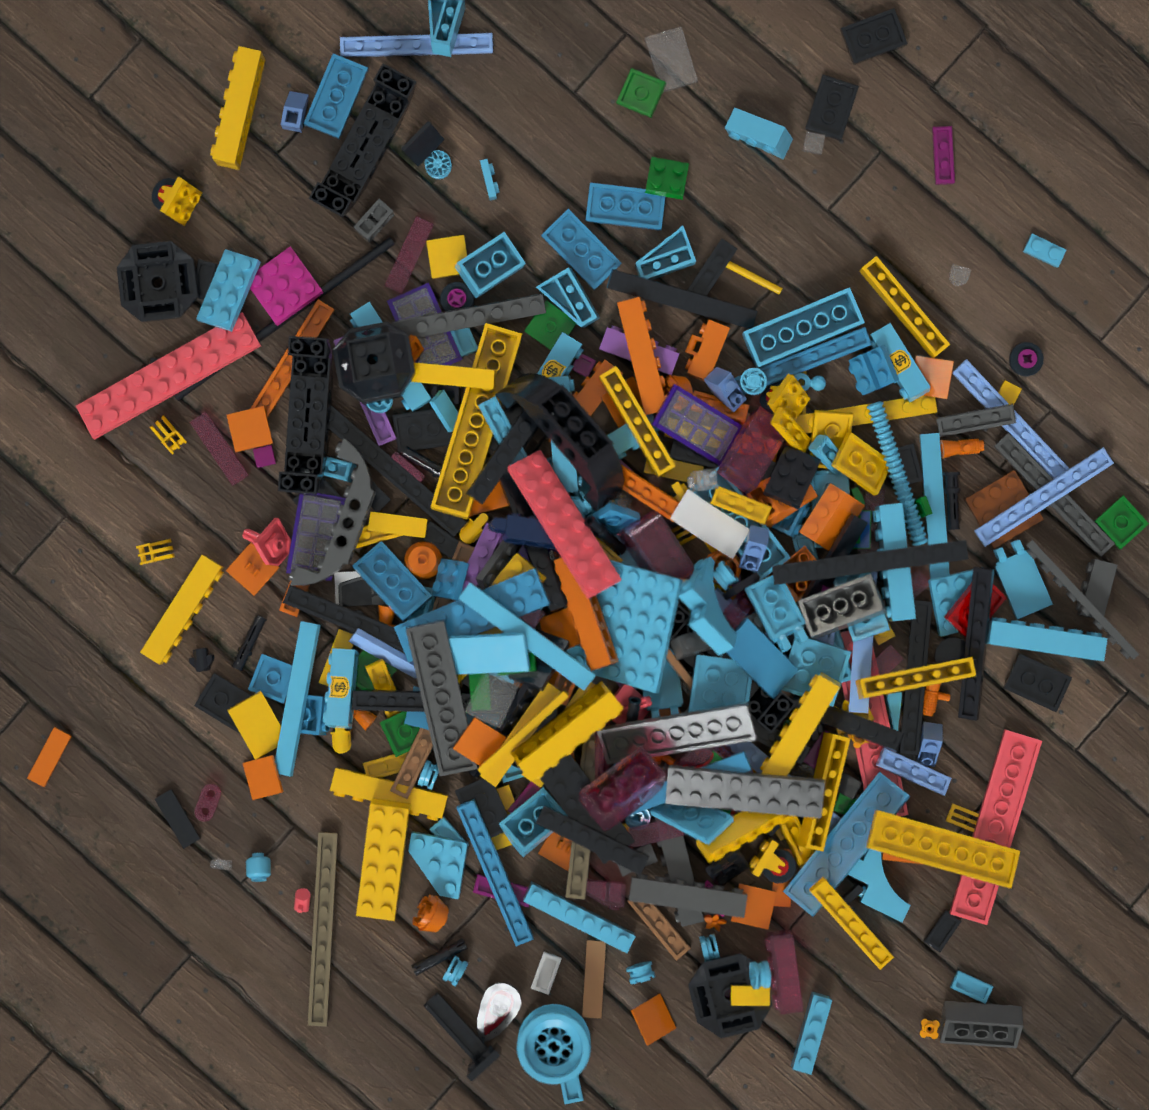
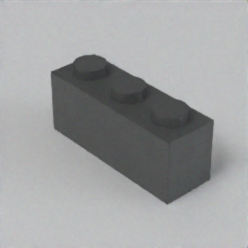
M1091 559V562L1087 563L1085 573L1088 574L1086 581L1083 580L1080 591L1104 616L1118 565L1098 559ZM1077 601V603H1076V610H1078L1077 615H1080V616H1084V617L1093 619L1090 614H1089L1088 616H1086V615L1079 609V607H1081V605H1080V604L1078 603V601Z

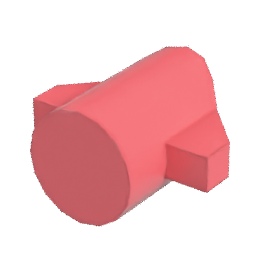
M305 888L298 889L295 893L294 910L298 913L308 912L310 892Z

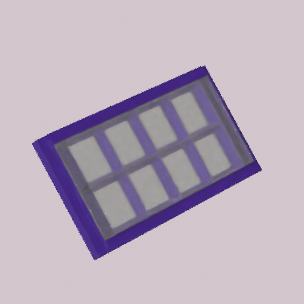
M429 283L387 301L395 321L441 312ZM450 331L417 337L424 350L415 361L416 363L449 366L463 360Z
M673 384L651 424L718 466L722 464L742 427L736 421Z
M300 493L286 573L290 574L292 569H296L298 566L317 573L320 572V570H317L321 559H325L327 552H324L327 541L332 540L333 534L331 529L334 522L338 523L340 516L337 513L340 505L345 504L346 498L321 493ZM333 575L325 580L332 581Z

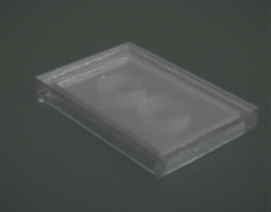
M681 26L645 37L656 77L667 83L663 93L698 82Z
M482 673L465 713L501 728L520 683L509 679L508 675L499 676L498 673Z

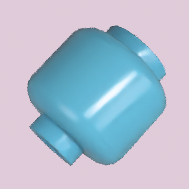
M253 853L252 857L246 860V876L252 882H263L270 877V858L264 856V853Z

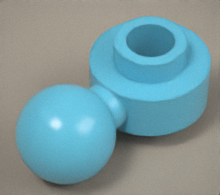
M804 373L794 375L797 381L799 379L804 381L802 388L805 391L809 387L816 391H821L826 386V380L822 376H815L810 379Z

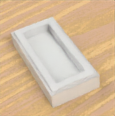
M543 952L531 989L549 995L562 959L561 957Z

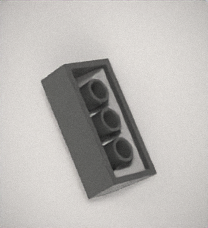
M871 574L798 601L810 637L813 639L887 613L881 594Z
M944 1001L941 1015L940 1043L1017 1048L1023 1028L1022 1006Z

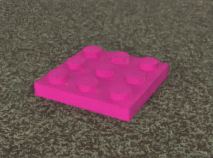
M291 246L258 269L250 287L277 326L324 293Z

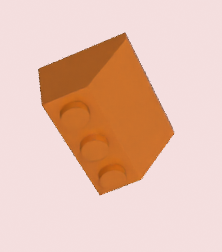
M830 483L799 532L829 551L851 513L858 517L865 505Z

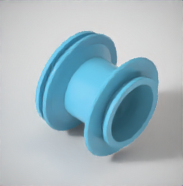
M549 1004L536 1008L524 1019L518 1033L517 1054L522 1067L532 1078L546 1084H561L574 1079L584 1070L590 1057L591 1038L588 1026L580 1014L570 1007L561 1004ZM555 1027L559 1032L554 1035L550 1032L551 1028ZM540 1034H544L546 1036V1039L544 1041H540L538 1039V1036ZM568 1035L571 1039L569 1042H564L562 1037ZM555 1041L559 1048L552 1050V1046H548L549 1043ZM543 1048L546 1053L542 1055L538 1052V1049ZM568 1049L570 1052L568 1055H562V1051ZM556 1056L558 1060H550L549 1058Z

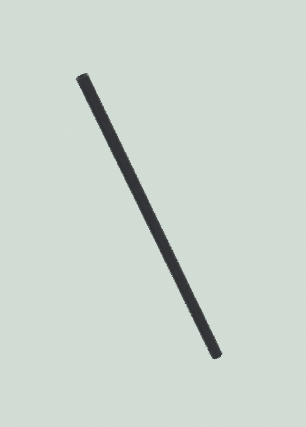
M388 237L320 287L324 292L283 323L277 326L272 321L258 331L255 335L259 343L395 244L392 239ZM222 369L175 394L174 397L177 401H180Z

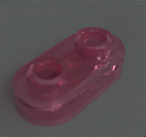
M208 784L202 789L194 811L199 821L206 822L213 818L221 798L219 786ZM210 790H214V797L209 796ZM203 808L208 809L207 815L202 813Z

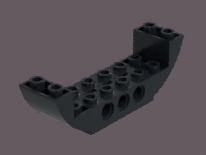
M382 63L374 78L375 86L322 183L317 182L308 198L341 217H344L353 208L367 188L401 125L416 88L417 81Z
M289 336L288 355H292L285 466L284 471L279 472L278 491L317 494L323 479L329 446V424L333 392L331 347L328 339Z
M527 373L519 376L495 394L507 409L518 402L592 487L584 498L596 512L622 492L624 484L623 470L619 457L613 447L614 443L564 385H559L552 379L540 374Z
M679 604L677 605L670 642L676 637L695 632L689 625L691 614ZM669 643V648L673 651L671 643ZM713 649L697 654L732 659L726 652L718 655ZM696 654L682 658L694 669ZM752 679L749 697L751 716L770 733H773L797 703L782 691L774 699L770 698Z

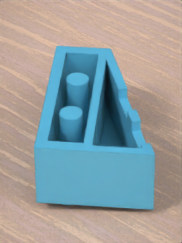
M428 0L432 53L451 57L465 11V0Z
M735 107L725 126L730 138L745 141L746 144L760 148L783 160L793 140L786 127Z
M681 226L676 232L635 263L639 277L653 280L695 265L696 259L684 226Z
M568 267L536 287L580 327L585 328L600 319L572 268Z

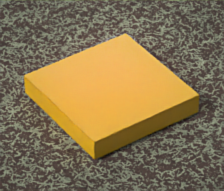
M464 235L427 240L432 279L459 275L455 265L467 256Z

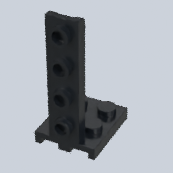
M737 849L736 851L726 853L718 861L713 860V864L705 868V870L716 885L723 886L750 868L739 849Z
M439 992L423 1005L473 1060L468 1065L466 1076L471 1082L501 1056V1046L497 1042L493 1046H487Z

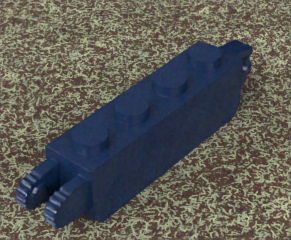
M511 513L505 519H492L488 525V529L491 532L502 534V539L506 543L557 550L536 516L526 518L521 517V514Z

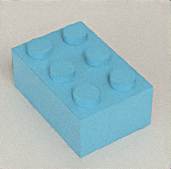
M503 232L457 262L455 269L474 297L478 298L522 269L526 263L506 233Z

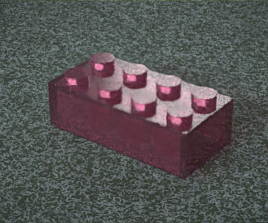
M761 406L749 415L716 471L746 494L757 488L784 441L782 435L771 424L773 415Z
M790 929L767 932V938H764L767 952H770L767 962L773 974L770 985L772 990H775V995H772L773 1006L775 1010L779 1011L780 1015L804 1012L793 933Z

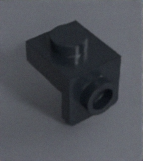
M433 385L431 398L439 390H445L453 404H461V386Z

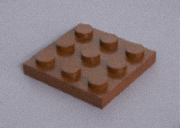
M1013 470L964 500L979 526H982L1027 497L1029 493L1016 471ZM1040 512L990 543L992 548L995 549L1044 520Z

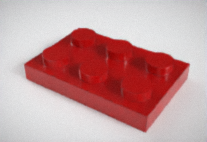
M972 583L944 616L965 638L967 636ZM994 584L989 619L1007 599Z

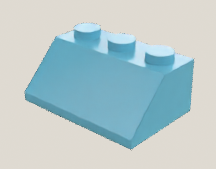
M544 787L499 823L510 843L522 857L526 856L553 833L536 824L544 805L567 816Z

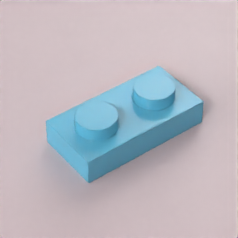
M487 159L480 160L489 200L497 199L496 194L500 192L497 182L492 180L491 175L495 174L493 164H488Z
M1031 234L1023 252L1058 268L1066 249L1035 234Z

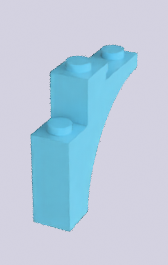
M708 557L704 560H699L694 565V571L690 580L686 579L680 585L678 597L693 611L689 622L691 628L718 655H721L734 648L738 635L727 622L719 606L713 582L715 561Z
M868 849L848 873V875L866 883L865 887L862 886L863 892L858 895L860 897L859 901L903 922L911 905L902 900L888 883L882 867L881 852Z

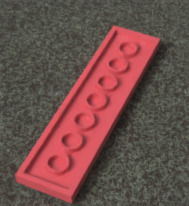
M541 449L508 466V472L587 599L619 583L622 579L591 529L584 524V518Z

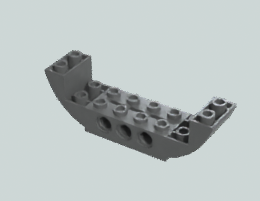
M346 439L338 442L335 450L338 453L337 457L359 466L358 468L354 467L351 479H353L351 487L347 486L344 494V497H346L345 504H341L337 515L340 518L338 523L334 522L332 526V540L327 541L324 552L327 553L325 559H321L317 570H320V572L317 573L298 566L296 569H292L289 580H291L290 585L292 586L309 585L323 581L337 573L345 564H350L376 492L373 491L371 473L364 457ZM354 500H359L361 504L358 510L352 509L351 505ZM348 518H352L354 521V525L350 529L345 526V521ZM341 536H345L347 539V544L344 547H341L338 543Z

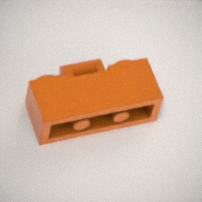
M708 320L707 324L703 323L699 333L702 334V337L691 335L685 353L694 357L693 359L689 358L686 364L687 375L704 381L713 371L730 330L729 327ZM697 341L701 342L698 353L694 351Z

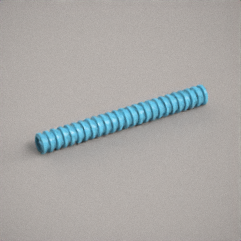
M881 401L875 402L866 408L870 410L868 414L872 417L870 420L873 421L872 426H875L874 432H877L876 438H879L878 444H881L880 449L883 450L882 455L885 456L883 459L887 462L885 465L889 468L887 471L890 472L891 483H894L893 489H896L895 495H898L896 499L903 504L904 521L907 523L906 529H909L908 534L911 535L910 540L913 541L911 544L912 546H919L927 543L928 538L925 537L927 534L923 531L925 528L921 525L923 522L920 521L919 510H916L917 504H914L915 498H912L913 493L910 492L912 488L908 486L910 482L907 481L908 476H905L906 470H903L904 464H901L902 459L899 458L900 453L897 452L899 449L895 446L897 443L893 440L895 437L891 434L893 431L890 430L891 425H888L889 419H886L887 413H884L885 407L882 406L884 403Z

